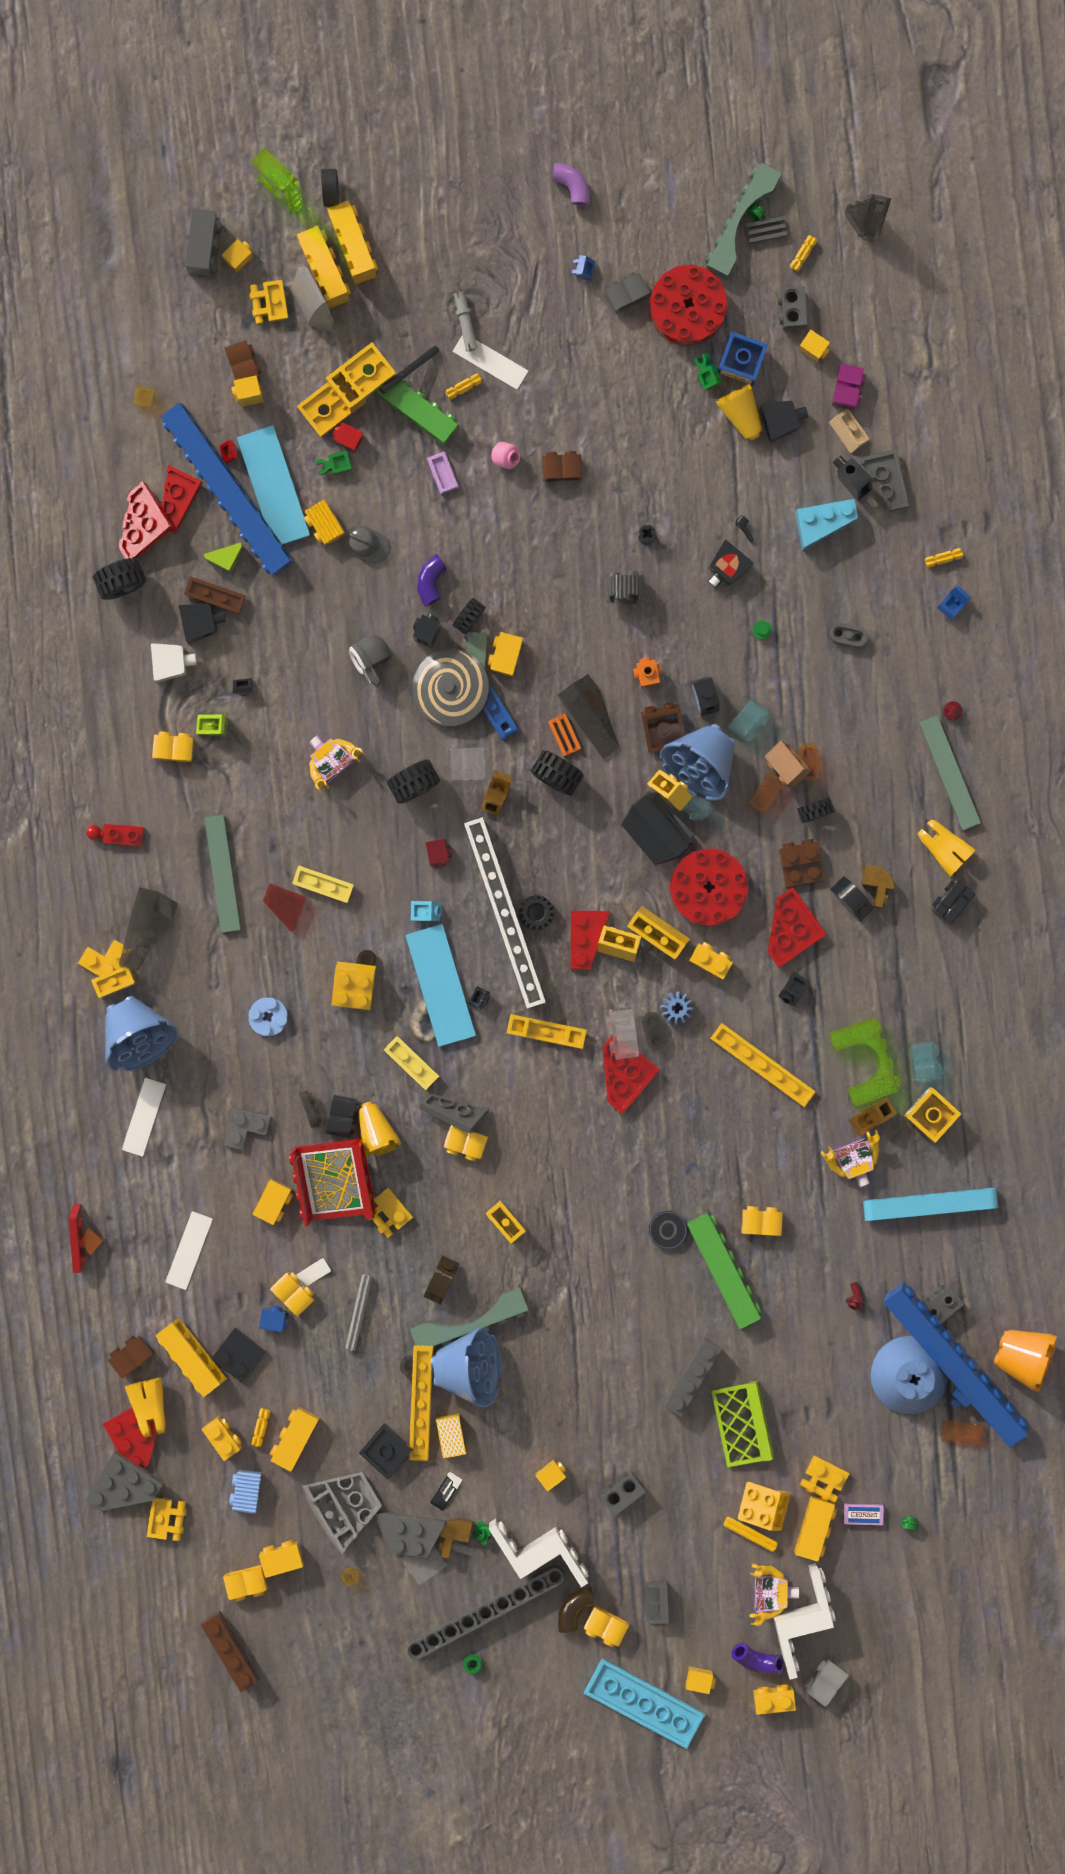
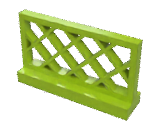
M758 1380L711 1390L727 1467L773 1460L774 1453ZM746 1388L748 1397L744 1402L734 1396L739 1389ZM724 1392L730 1396L726 1405L718 1401V1393ZM732 1398L742 1404L737 1414L727 1407ZM744 1406L751 1410L752 1416L749 1421L738 1415ZM724 1410L735 1416L729 1425L722 1420L721 1415ZM736 1418L746 1423L741 1433L731 1427ZM748 1425L755 1429L756 1435L753 1440L743 1435ZM729 1429L739 1435L734 1444L726 1440L725 1434ZM740 1437L750 1443L745 1452L735 1446ZM752 1445L759 1449L760 1457L753 1458L747 1454ZM733 1448L743 1454L740 1460L731 1462L730 1452Z

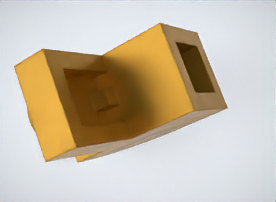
M494 771L480 810L499 816L511 786L512 776Z
M864 865L861 885L876 887L873 907L881 908L883 904L887 903L888 893L885 890L894 889L893 879L881 867Z
M888 1097L861 1110L848 1121L857 1136H861L873 1127L892 1118L897 1112Z
M451 1518L447 1520V1524L440 1534V1537L445 1538V1540H440L438 1551H442L441 1557L449 1559L453 1540L468 1543L473 1520L464 1518Z

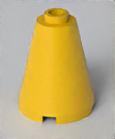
M750 384L742 386L741 390H734L720 398L719 401H716L720 410L745 439L749 438L751 441L761 436L759 432L762 431V426Z
M372 1102L362 1104L358 1112L366 1158H371L370 1154L374 1153L376 1157L397 1149L396 1144L401 1146L400 1139L378 1105L372 1104Z

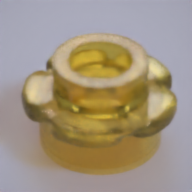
M347 1567L341 1574V1580L346 1586L351 1587L358 1584L360 1573L356 1568Z

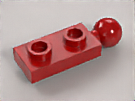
M104 824L103 830L97 825H90L86 829V836L90 840H97L103 837L102 843L142 847L143 827Z

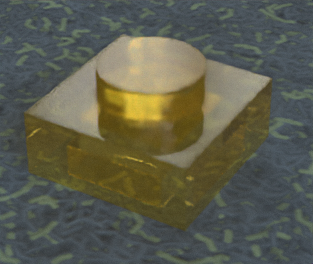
M136 385L132 404L152 409L156 389Z

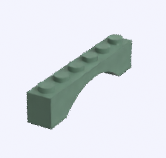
M763 163L760 164L759 168H754L750 176L752 178L750 185H745L741 193L743 195L741 202H736L732 210L734 212L732 219H727L723 227L725 229L723 236H718L714 244L717 246L714 253L710 252L705 261L708 263L706 269L725 280L728 279L737 260L735 235L740 221L752 204H756L772 195L782 173Z
M518 1287L502 1293L496 1304L487 1313L472 1322L461 1325H442L427 1321L411 1327L410 1331L416 1345L433 1346L434 1350L435 1345L440 1343L442 1346L448 1345L453 1342V1338H461L478 1328L489 1329L488 1325L494 1323L497 1326L508 1322L507 1318L512 1316L515 1319L525 1316L528 1306L521 1288Z

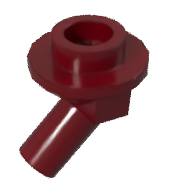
M955 701L948 702L943 709V714L949 721L959 719L963 712L961 705Z
M858 1282L850 1284L854 1296L847 1298L846 1302L849 1308L858 1311L864 1308Z

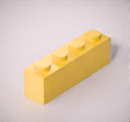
M179 1317L156 1335L159 1344L168 1351L171 1359L182 1369L183 1375L189 1378L195 1390L203 1397L227 1379Z

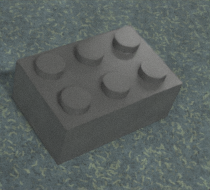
M194 208L192 210L185 264L189 275L212 278L213 272L216 273L217 271L215 254L219 253L220 249L218 234L222 233V223H220V218H218L216 211Z

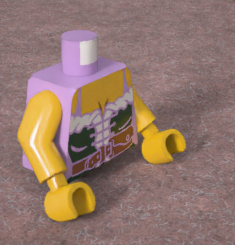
M318 735L314 737L309 743L316 751L310 756L312 759L309 762L311 777L319 793H322L320 789L323 786L329 789L328 783L354 761L361 762L358 759L359 755L364 754L366 756V753L345 740L329 739L324 743Z
M875 1130L876 1134L874 1136H870V1133L867 1132L868 1139L864 1138L835 1150L828 1147L830 1149L829 1153L824 1154L821 1151V1154L833 1172L847 1179L855 1177L859 1187L870 1183L866 1173L874 1170V1166L877 1164L880 1136L877 1130Z
M752 1564V1567L756 1568V1571L750 1573V1575L755 1576L754 1609L758 1614L751 1613L749 1616L755 1618V1622L751 1623V1625L760 1626L764 1621L772 1619L787 1608V1598L799 1599V1587H788L787 1578L773 1566Z

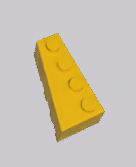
M348 200L327 208L354 284L356 285L377 277L376 271L378 266L375 259H371L369 254L372 252L369 242H365L362 236L365 234L361 223H357L356 217L358 213L355 205L351 206Z
M315 226L297 234L298 241L328 308L331 309L350 301L348 296L351 294L348 284H344L342 281L343 273L340 266H336L333 259L336 257L332 248L328 249L326 245L328 238L325 231H320L319 227Z

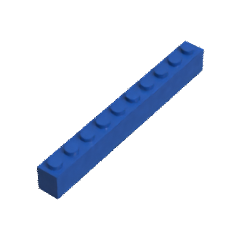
M178 403L163 414L161 418L164 421L162 423L164 428L168 432L171 431L175 436L173 438L174 442L179 448L182 447L186 452L184 456L189 463H193L197 469L195 471L197 475L208 483L206 487L212 495L217 496L221 509L223 511L227 510L230 515V522L235 527L238 526L241 530L240 536L246 543L249 542L253 547L251 551L256 558L260 557L264 563L262 564L263 569L268 574L278 575L294 563L293 558L186 406Z
M903 1282L888 1292L883 1303L1010 1448L1028 1436L1030 1426L1026 1418L1021 1417L1015 1406L1004 1398L1003 1392L991 1383L990 1377L979 1369L977 1362L966 1354L965 1348L961 1344L958 1345L949 1330H945L936 1315H932L926 1303L919 1300L913 1288Z

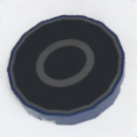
M662 1211L651 1219L649 1236L657 1247L674 1249L684 1242L687 1236V1225L678 1213Z

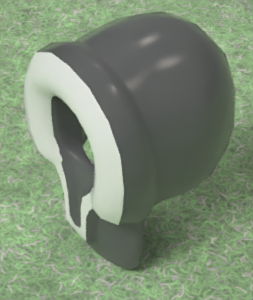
M370 635L350 646L349 655L358 672L364 674L369 683L377 688L381 683L374 668L385 663L392 655L384 639L377 635Z

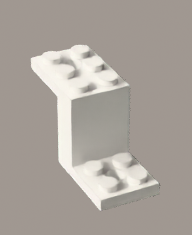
M497 1519L489 1522V1530L520 1579L561 1554L580 1586L583 1587L588 1584L587 1577H589V1572L583 1563L579 1564L577 1561L578 1554L573 1546L569 1548L567 1545L568 1538L562 1529L559 1531L555 1527L522 1549L517 1550L518 1547L512 1538L508 1539L507 1529L503 1522L498 1523Z
M816 1563L810 1564L808 1567L818 1603L784 1611L773 1617L789 1679L798 1678L796 1672L800 1671L795 1655L792 1656L791 1654L795 1652L791 1638L834 1628L833 1622L836 1621L831 1606H828V1602H831L829 1592L826 1587H823V1583H826L822 1568L817 1567Z

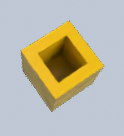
M237 239L222 254V258L238 273L253 258L252 248L245 241L242 243Z
M810 330L798 350L818 362L820 358L825 359L830 349H828L830 342Z
M554 1459L536 1473V1477L548 1492L566 1478L564 1472L567 1470L560 1461L557 1463Z
M689 1666L685 1684L686 1690L710 1694V1689H714L716 1677H713V1672L710 1670Z

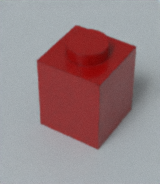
M342 422L340 426H336L332 436H334V443L356 453L364 434Z

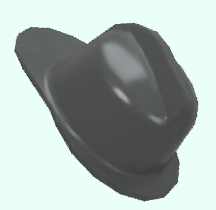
M354 526L345 535L344 542L347 550L368 562H380L389 553L390 547L386 537L366 526Z

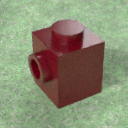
M445 839L425 842L430 866L434 865L435 869L446 867V863H449L452 853L450 846L446 847Z

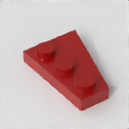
M168 465L161 508L174 527L170 532L176 534L203 483Z
M571 911V969L591 968L598 942L610 911Z
M73 1204L68 1218L73 1273H81L82 1267L86 1265V1256L83 1254L82 1249L84 1248V1236H82L83 1220L81 1218V1204Z

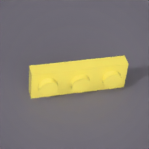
M298 866L292 883L348 903L354 887L353 884L302 866Z
M398 1036L384 1049L425 1090L439 1077Z

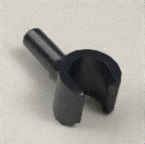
M741 515L735 524L744 532L749 542H752L754 539L745 527L749 520L744 515Z

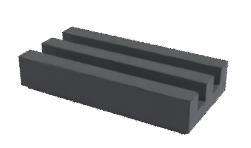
M784 216L751 222L745 225L749 244L787 237ZM780 223V225L770 226V227L761 228V229H756V230H750V228H755V227H760V226H765V225ZM782 230L780 233L752 238V235Z

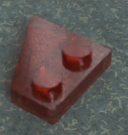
M270 883L263 902L284 923L289 931L293 932L307 897Z

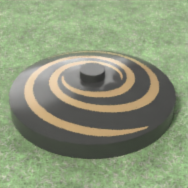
M443 649L429 655L419 665L413 678L412 693L417 708L428 720L441 726L456 727L471 722L483 711L489 698L490 682L484 666L473 655L459 649Z

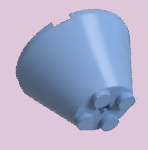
M718 725L705 726L666 744L660 751V759L664 761L662 767L668 776L672 774L679 782L682 781L689 787L688 792L690 794L706 796L705 799L710 801L720 800L728 792L733 752L736 743L732 738L723 733Z
M129 996L123 1002L117 1005L112 1004L106 1009L105 1062L108 1068L117 1072L118 1069H125L127 1072L142 1068L168 1052L166 1048L171 1043L174 1045L178 1039V1029L172 1022L135 999L134 996Z
M478 1328L439 1349L436 1356L431 1358V1367L434 1368L435 1376L434 1385L478 1407H488L494 1402L499 1391L496 1388L497 1378H501L499 1346L495 1336L490 1335L487 1328Z
M913 1336L898 1337L886 1343L878 1351L871 1366V1384L876 1396L889 1409L902 1414H918L929 1410L940 1401L948 1385V1376Z

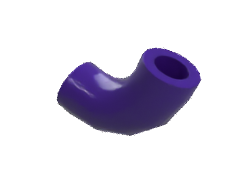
M438 554L432 556L422 566L417 577V591L425 607L441 598L436 587V581L447 568Z
M745 1643L737 1644L732 1650V1658L749 1670L772 1675H779L784 1671L785 1664L781 1655L760 1653Z

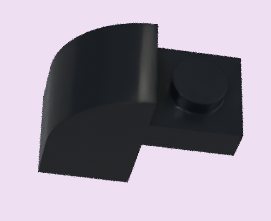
M845 876L830 889L837 899L860 922L874 909L869 899Z

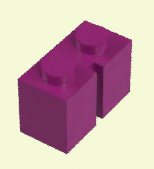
M846 364L840 365L832 405L852 410L855 409L856 405H860L862 394L859 393L860 386H864L866 375L863 374L864 368Z

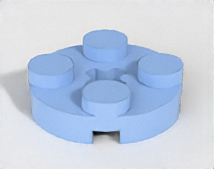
M261 998L252 1005L249 1011V1023L256 1033L263 1036H274L280 1033L286 1026L288 1013L284 1004L279 1000ZM266 1011L268 1013L272 1012L274 1015L271 1017V1022L263 1020Z

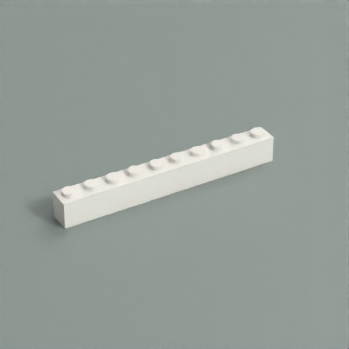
M483 817L464 823L526 1007L530 1008L545 1003Z

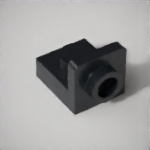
M793 972L778 997L784 1003L795 1006L810 981Z

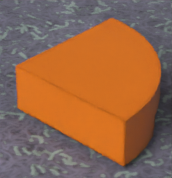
M88 1228L84 1235V1247L87 1253L92 1255L104 1240Z

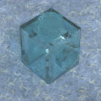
M690 793L693 797L683 807L681 812L687 814V818L695 822L703 821L704 817L709 818L712 807H710L711 802Z

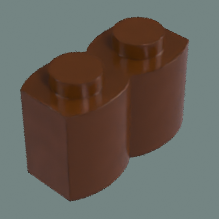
M245 340L224 348L235 380L257 376L258 380L260 379L258 374L262 372L259 363H254L252 356L255 355L252 344L248 345Z
M567 451L565 455H557V452H547L546 456H542L543 482L581 480V454H577L576 451Z
M133 1335L124 1342L126 1346L123 1349L117 1348L109 1354L111 1358L108 1362L121 1379L154 1354L141 1336L136 1338Z

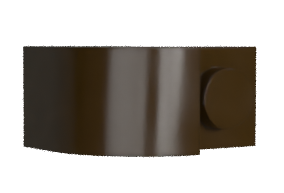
M442 1255L423 1297L441 1305L460 1263Z

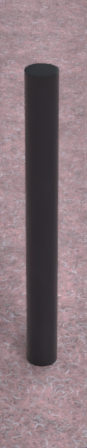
M434 345L379 388L382 394L388 392L437 354L439 348Z

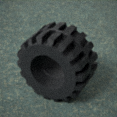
M126 558L113 562L99 569L92 576L103 600L119 598L134 592L147 581L137 558Z
M542 750L530 770L537 779L568 796L573 795L584 777L582 771L558 755Z
M426 759L398 772L387 781V785L397 803L401 804L429 791L440 782V778L430 760Z

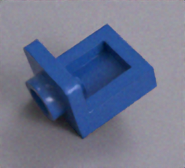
M956 585L937 609L952 621L971 599V596Z

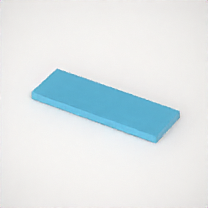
M272 425L237 437L262 515L278 539L285 545L309 537L310 533L274 426Z
M443 924L405 935L438 1047L476 1036Z
M604 1658L600 1660L584 1691L585 1695L688 1749L706 1715L704 1712Z

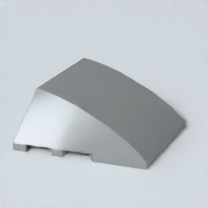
M301 264L298 266L295 279L291 285V293L309 326L337 333L338 329L334 324L335 322L325 299L308 268Z
M363 1472L302 1486L308 1504L327 1537L341 1554L344 1553L349 1544L358 1536V1533L382 1506Z

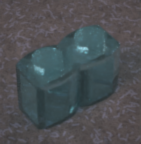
M751 698L727 729L744 743L747 740L751 742L757 735L755 731L759 725L763 727L770 719L767 716L770 712L754 698Z
M934 1041L909 1044L915 1083L939 1080L943 1072L941 1063L937 1062V1056L940 1054L938 1044H935Z

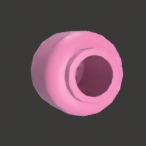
M499 442L492 450V461L496 466L512 469L520 461V451L513 444Z

